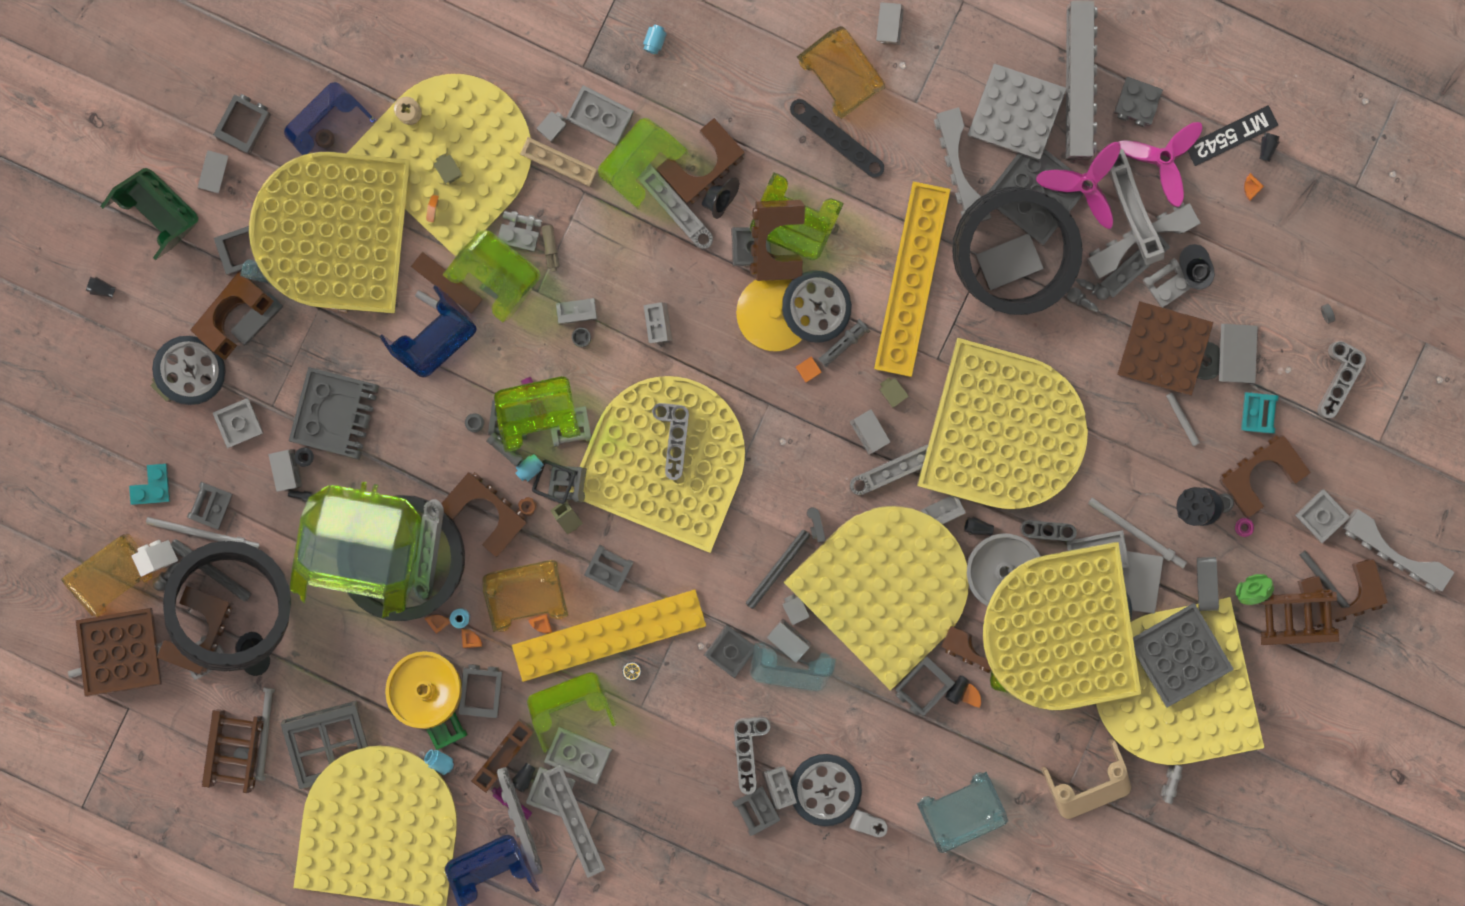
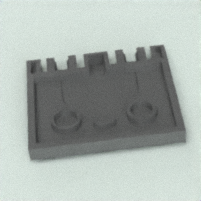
M308 367L289 442L360 460L362 452L348 449L347 447L349 445L363 449L364 445L359 442L349 441L351 434L366 438L367 433L354 430L353 426L368 429L371 416L359 413L357 410L373 412V407L359 404L361 397L371 401L376 400L377 396L362 391L378 393L379 385Z

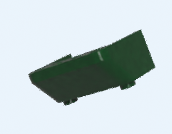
M148 168L139 170L113 187L100 206L104 209L113 202L126 210L135 206L161 232L157 237V243L160 248L153 257L155 261L173 249L199 220L198 215L157 174Z

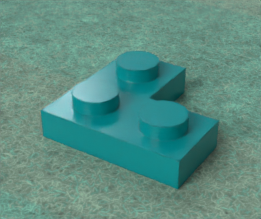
M167 463L147 465L148 484L129 486L131 505L170 502Z

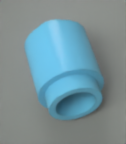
M658 25L649 27L643 42V50L658 55L667 35L664 32L665 28Z
M533 454L516 466L518 471L515 473L522 481L525 479L530 481L542 470L541 468L544 464Z
M459 608L451 613L450 622L455 628H463L469 624L471 617L466 609ZM457 615H461L463 617L462 622L456 621Z
M429 750L424 758L429 768L442 775L450 773L454 766L453 758L438 750Z

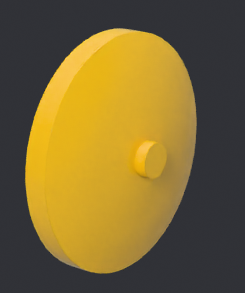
M793 279L754 280L742 292L737 304V323L744 337L754 346L766 351H783L795 346L802 340L788 327L782 311V300L785 290ZM797 297L794 301L797 308H801L804 304L803 299ZM803 315L800 322L803 326H808L810 320L807 316Z
M427 651L412 653L402 658L391 670L385 689L386 701L392 714L405 725L418 729L433 728L447 721L457 709L462 693L461 679L454 665L443 656Z

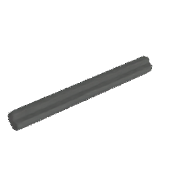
M802 530L748 598L746 601L748 607L751 609L756 607L810 537L807 531Z
M177 539L171 543L173 550L183 558L192 552L190 548ZM208 563L199 568L244 602L248 601L251 597L249 591L212 564Z

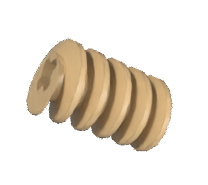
M401 97L395 102L394 113L401 122L413 125L420 120L422 111L419 104L413 98ZM406 108L410 109L411 112L409 114L405 111Z

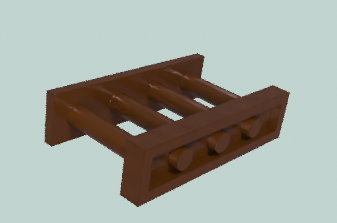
M1322 590L1321 593L1274 595L1272 593L1268 599L1259 603V605H1265L1266 630L1261 632V645L1339 642V628L1335 629L1333 627L1331 601H1337V592ZM1312 602H1323L1325 621L1323 629L1315 630L1313 628ZM1292 603H1304L1305 628L1303 630H1296L1293 627ZM1272 604H1284L1286 624L1284 631L1274 630Z
M212 710L202 787L210 788L217 782L244 786L243 793L246 794L254 789L256 779L253 777L259 735L264 727L262 716H254L253 721L228 718L225 715V710ZM225 725L252 729L250 740L225 737L222 734V729ZM227 744L249 748L248 759L222 756L219 753L220 746ZM223 763L246 767L245 778L219 775L216 772L217 765Z

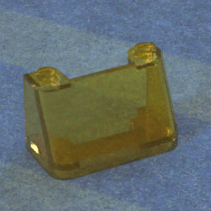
M843 26L830 30L797 56L800 66L804 70H813L834 99L832 110L841 119L886 88L880 75Z
M123 534L65 575L61 581L91 616L96 615L99 617L107 611L105 608L109 603L141 581L143 583L148 582L153 578L152 574L154 572L142 577L140 576L132 558V555L138 553L137 549L139 547L130 534Z
M555 560L491 572L482 578L483 594L493 632L508 630L512 620L549 613V616L556 620L569 616L560 571Z

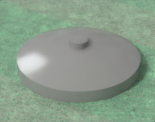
M1004 533L992 535L984 539L973 549L967 562V581L972 593L980 602L988 606L996 588L1010 572L1021 564L1040 557V555L1029 541L1017 535Z

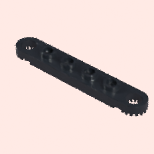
M797 99L791 103L790 113L793 117L856 167L872 178L880 177L883 174L884 164L879 158L803 99ZM795 105H804L805 112L803 114L795 113ZM870 164H879L880 171L872 173L869 170Z

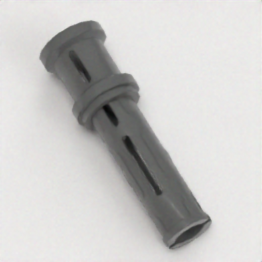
M860 319L857 320L858 323L850 330L845 331L844 337L818 358L825 367L841 355L850 345L857 344L858 340L866 332H870Z

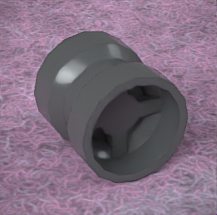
M577 328L572 333V341L578 347H586L591 342V334L585 328Z

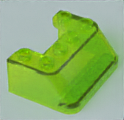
M642 118L600 164L598 174L604 182L638 210L640 204L645 199L646 193L644 188L635 180L660 152L670 160H678L683 154L686 155L688 150L655 122L648 118Z
M773 172L761 201L793 200L784 196L788 188L787 179ZM829 198L823 202L820 211L805 205L804 224L779 226L768 235L767 241L809 260H816L823 252L844 203ZM752 219L751 224H750V230H751V232H752V227L755 226V220H753V219Z
M488 230L477 233L458 253L443 274L451 282L459 283L470 272L499 295L492 305V313L502 323L511 319L540 279V272L535 266Z
M560 376L505 388L497 391L494 395L498 428L505 452L519 449L523 445L522 435L560 427L561 435L565 438L581 436L573 394L567 377Z

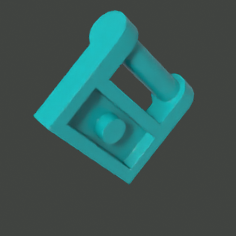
M1244 392L1241 431L1275 434L1276 401L1279 400V396ZM1264 400L1269 401L1266 427H1262Z

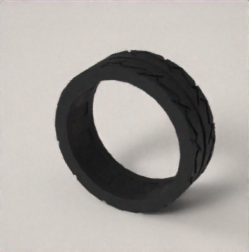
M1005 187L983 195L966 209L955 230L952 257L959 279L973 297L993 310L1002 313L1028 315L1047 309L1069 292L1082 264L1083 248L1080 230L1072 215L1061 203L1033 189ZM1020 201L1037 203L1050 212L1061 230L1064 246L1060 268L1047 286L1033 295L1018 299H1007L988 293L977 281L972 270L970 247L974 232L980 222L999 206Z
M396 495L378 499L359 510L350 519L342 532L337 547L339 577L350 598L369 614L388 621H409L422 618L441 607L458 587L465 568V548L459 529L446 513H443L441 529L446 535L450 546V571L445 584L432 599L421 605L408 608L389 606L370 596L363 589L355 574L352 558L353 548L357 535L364 524L379 512L394 507L410 508L424 513V505L429 500L408 495Z
M235 541L212 542L193 550L182 558L173 569L167 581L163 599L165 627L171 641L180 653L199 666L223 672L244 670L258 664L272 654L283 639L288 627L291 609L289 585L284 573L276 562L262 550L249 544ZM220 560L243 562L259 570L272 585L278 602V616L268 635L256 646L233 654L208 651L194 643L181 628L175 609L178 593L186 579L198 568Z

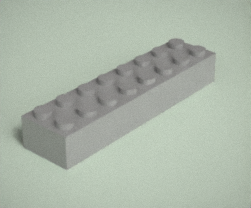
M1071 1L1066 11V160H1089L1097 150V143L1093 142V136L1097 132V123L1093 122V117L1097 114V103H1094V95H1097V84H1094V76H1097V64H1094V58L1097 57V45H1094V39L1097 38V26H1094V21L1098 13L1097 7H1094V1Z

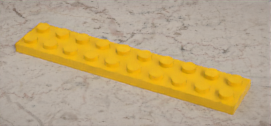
M912 182L874 365L875 370L912 377L951 189Z
M694 589L513 644L512 648L522 681L524 682L706 626L696 590Z

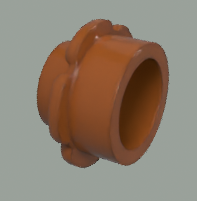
M530 497L521 499L518 503L519 511L527 516L533 515L537 509L536 502Z

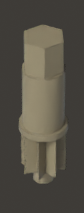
M553 225L543 226L542 233L547 267L552 272H556L557 267H560Z

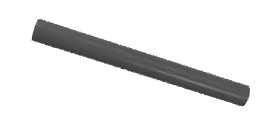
M1305 550L1300 553V557L1312 572L1320 577L1321 583L1325 588L1337 592V603L1343 608L1350 607Z

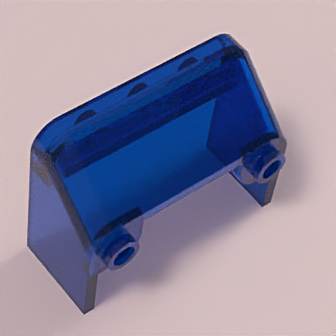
M332 82L285 127L284 135L302 155L309 154L314 148V140L308 133L335 106L344 113L351 112L357 106L373 123L376 119L341 84Z
M436 285L433 289L440 298L436 304V309L440 315L414 339L404 335L394 342L390 341L383 334L379 336L394 358L422 378L430 376L477 331L476 325L449 295Z
M503 835L450 860L445 866V873L458 906H467L477 899L478 890L476 885L508 870L517 879L527 878L528 883L535 892L540 891L532 870L522 854L521 848L511 835Z

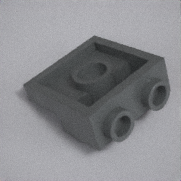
M1126 77L1114 114H1117V118L1128 121V119L1136 121L1135 124L1138 126H1150L1163 89Z

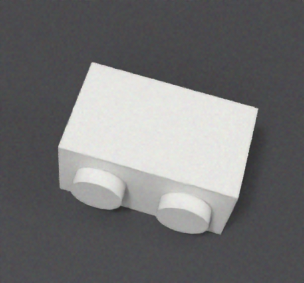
M160 540L150 543V547L146 544L137 549L138 553L132 555L141 577L178 561L169 540L162 543Z

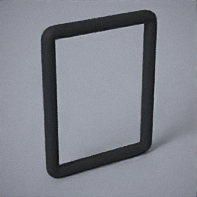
M543 460L544 466L537 474L532 492L564 504L573 485L576 472L549 460ZM545 464L572 474L563 500L536 490Z

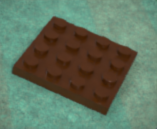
M1139 301L1117 375L1192 396L1214 322Z
M152 608L75 620L85 697L162 684L159 658H157L158 649Z

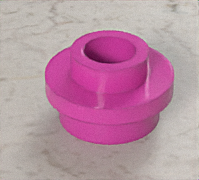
M1241 518L1235 524V531L1241 537H1248L1254 531V524L1248 518ZM1242 524L1247 525L1246 531H1242Z

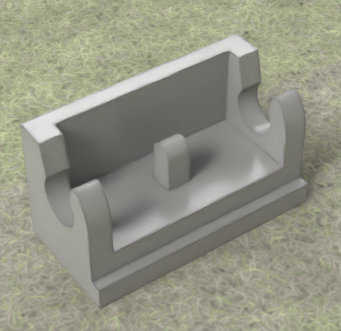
M880 2L876 41L884 44L900 45L904 12L902 4Z
M207 150L198 189L219 193L228 160L227 155Z
M594 298L556 303L558 324L597 319Z
M667 303L643 305L649 343L672 341Z
M872 409L850 421L868 454L890 443Z
M295 449L268 454L277 492L302 487L298 464L295 461Z
M949 496L921 510L941 524L966 513L959 498L955 496Z
M783 618L767 637L795 663L811 645L804 636Z
M785 766L762 772L774 809H781L797 803Z

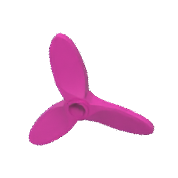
M1193 122L1172 137L1165 148L1161 149L1136 141H1118L1120 143V150H1124L1126 157L1155 164L1159 168L1160 182L1167 200L1172 206L1180 207L1184 199L1183 183L1174 160L1185 154L1194 145L1202 132V124ZM1160 156H1167L1169 161H1162Z
M1113 142L1107 145L1095 157L1087 173L1080 174L1070 170H1047L1039 173L1036 181L1041 186L1055 191H1081L1085 194L1088 205L1098 222L1103 227L1111 229L1114 221L1112 211L1106 197L1098 186V182L1115 164L1120 153V143ZM1089 180L1093 185L1086 186L1084 181Z

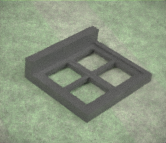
M357 700L282 720L281 728L299 789L311 787L321 774L317 773L306 776L301 757L325 751L330 765L335 760L332 750L334 748L357 743L358 749L368 747L358 712ZM350 719L355 738L331 744L325 725ZM318 727L324 746L299 752L294 733Z

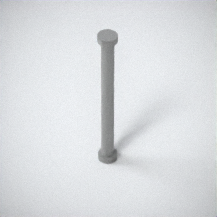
M263 688V692H265L262 715L264 727L260 733L256 775H254V778L259 781H265L266 778L264 776L272 694L275 693V688Z

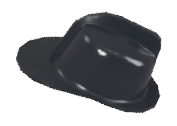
M731 178L723 186H713L706 193L702 206L712 211L715 219H719L724 214L726 208L737 195L740 185L739 180Z
M1188 245L1182 250L1179 258L1185 280L1194 289H1205L1211 285L1215 277L1210 255L1201 245Z
M252 631L240 636L235 646L236 653L256 646L263 640L262 636ZM270 656L258 664L244 669L245 672L252 676L262 675L269 668Z

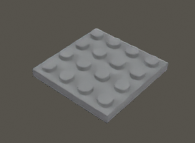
M994 64L968 136L1040 161L1067 88Z

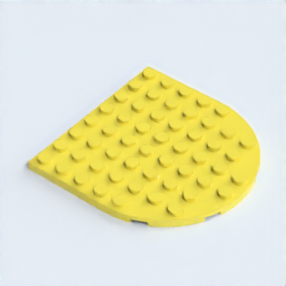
M445 74L421 81L398 98L411 97L419 104L422 115L417 123L407 125L401 122L394 113V103L347 154L410 160L405 209L459 259L509 207L522 190L530 170L531 160L521 156L520 153L527 137H531L520 109L500 88L475 76ZM409 108L405 109L408 114L411 112ZM443 154H450L463 174L462 177L449 185L444 183L434 166V163L437 162L436 158ZM432 195L439 196L434 222H428L426 216L430 198Z
M315 152L294 158L278 168L259 190L253 203L249 221V238L252 253L260 271L269 283L288 298L309 306L395 313L410 160L337 152Z
M957 338L917 486L1003 509L1031 507L1052 498L1065 488L1074 474H1076L1086 451L1088 436L1086 414L1077 392L1065 377L1041 361Z
M672 376L654 377L628 387L616 396L602 413L580 464V467L587 469L583 491L585 493L584 502L711 553L744 467V439L735 414L717 393L707 386L687 378ZM658 403L682 405L689 411L683 472L677 480H671L665 474L670 422L657 420L653 416V407ZM659 406L655 412L658 417H664L667 410L665 407ZM680 408L675 411V417L679 420L684 419L686 416L684 409ZM675 428L672 432L673 437L676 439L682 438L684 434L683 429ZM673 447L670 451L671 456L674 458L680 457L682 453L679 447ZM669 459V464L673 463V467L668 470V473H671V477H675L676 474H679L676 464L681 465V460L674 461ZM571 487L570 492H574L575 487Z
M901 506L873 508L854 516L839 527L784 581L803 603L890 691L946 637L950 626L956 625L965 607L969 587L967 563L955 537L933 517L915 509Z
M1119 542L1034 558L1015 568L996 588L988 604L984 619V649L993 674L999 683L1015 698L1028 705L1042 709L1066 710L1141 694Z
M1230 597L1219 599V611H1200L1234 670L1166 708L1136 657L1141 694L1096 704L1099 716L1108 732L1121 747L1131 754L1157 764L1182 765L1264 748ZM1187 606L1155 612L1135 619L1131 622L1133 637Z
M369 746L350 751L334 760L318 776L305 802L294 888L421 906H447L457 833V811L452 793L443 777L434 769L429 768V765L423 759L414 755V753L391 746Z

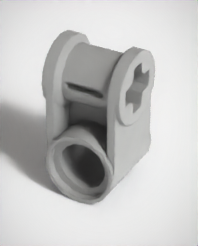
M857 809L849 827L875 837H883L888 829L884 820ZM881 823L882 828H884V830H880L879 833H877L876 829L874 828V825L878 826V824Z

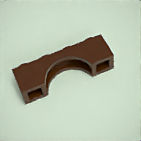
M950 626L941 646L946 649L945 653L954 657L960 655L963 657L962 661L970 665L976 663L980 665V670L990 673L992 670L987 658L980 656L973 647L972 635L957 627Z
M519 719L471 782L487 793L498 778V769L507 767L535 730Z

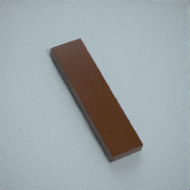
M424 252L411 265L415 271L470 314L482 302L483 299Z

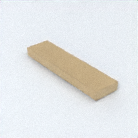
M527 137L520 153L521 156L588 187L591 186L598 170Z

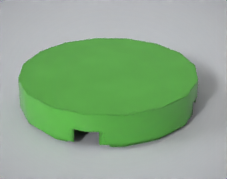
M1264 574L1249 576L1243 584L1242 582L1238 584L1236 596L1241 603L1246 605L1261 603L1272 595L1274 583L1271 578Z

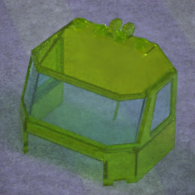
M367 482L361 483L360 490L343 488L339 485L325 487L308 498L301 515L292 565L290 590L294 594H299L300 600L304 604L306 602L307 586L311 585L384 599L382 618L388 617L389 613L394 611L397 613L404 612L415 581L414 575L422 517L406 499L379 494L378 484H374L372 493L365 492L367 490Z

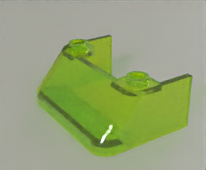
M587 672L529 696L527 706L543 753L549 750L543 732L548 731L552 726L550 713L586 700L588 707L593 711L606 709L612 727L616 725V719L601 680L596 673Z

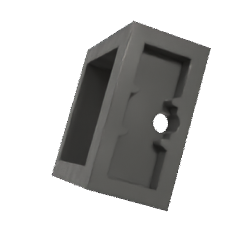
M234 94L213 135L250 155L271 114L267 112L268 108L260 103L254 105L250 103L251 99L243 94L239 97ZM238 102L262 114L247 144L223 132Z
M249 226L214 238L226 275H232L258 266L255 260L234 266L225 242L228 239L249 233Z
M925 656L895 688L898 692L895 696L903 703L905 701L910 703L912 706L909 709L917 716L921 714L924 717L955 682ZM925 665L945 685L921 708L902 689Z
M469 664L468 667L463 669L459 714L498 718L503 671H499V667L488 666L487 669H480V665ZM469 674L497 677L493 708L465 706Z

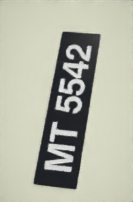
M1269 105L1198 139L1187 152L1194 166H1197L1278 126V123Z

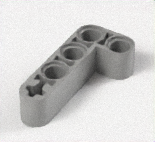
M1342 341L1334 342L1328 348L1329 355L1339 361L1341 365L1318 405L1317 412L1322 418H1333L1337 415L1366 361V356L1363 352ZM1336 345H1340L1343 349L1340 356L1335 353ZM1354 354H1356L1359 357V363L1357 365L1353 364L1351 361V358ZM1344 371L1350 374V379L1347 382L1342 378ZM1335 388L1341 391L1339 398H1335L1333 395ZM1330 406L1329 410H1331V413H1326L1324 407Z
M658 403L653 407V416L657 420L670 422L665 474L669 479L677 480L683 472L689 411L682 405ZM659 406H663L667 410L664 417L656 415L655 411ZM680 408L686 412V416L681 420L675 417V411ZM675 428L683 429L684 434L682 438L676 439L673 437L672 432ZM673 447L681 449L680 457L674 458L671 456L670 451ZM669 459L674 461L681 460V465L676 464L679 474H676L675 477H671V473H668V470L673 467V463L669 464Z
M761 716L741 718L734 724L739 788L742 793L748 795L756 790L752 736L765 735L770 730L769 720ZM759 721H764L767 723V728L759 731L756 728V724ZM739 723H746L748 725L746 732L741 733L737 730ZM747 742L750 748L748 751L742 752L739 749V744ZM743 761L751 763L752 766L748 771L741 769L740 766ZM753 774V776H749V782L753 785L750 786L749 790H746V787L742 786L746 783L745 776L741 777V775Z

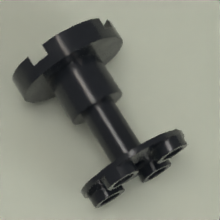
M1192 487L1185 489L1180 494L1176 509L1178 517L1186 524L1208 526L1221 518L1224 511V503L1215 490Z

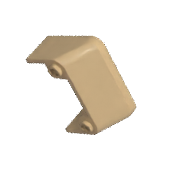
M1113 739L1108 740L1116 759L1115 762L1109 765L1107 770L1110 781L1075 795L1073 789L1067 784L1054 786L1048 769L1045 767L1041 768L1058 811L1064 818H1074L1130 793L1131 783L1127 768Z

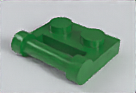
M455 712L450 717V721L457 734L452 736L445 722L436 727L426 729L436 750L468 735L466 730H463Z

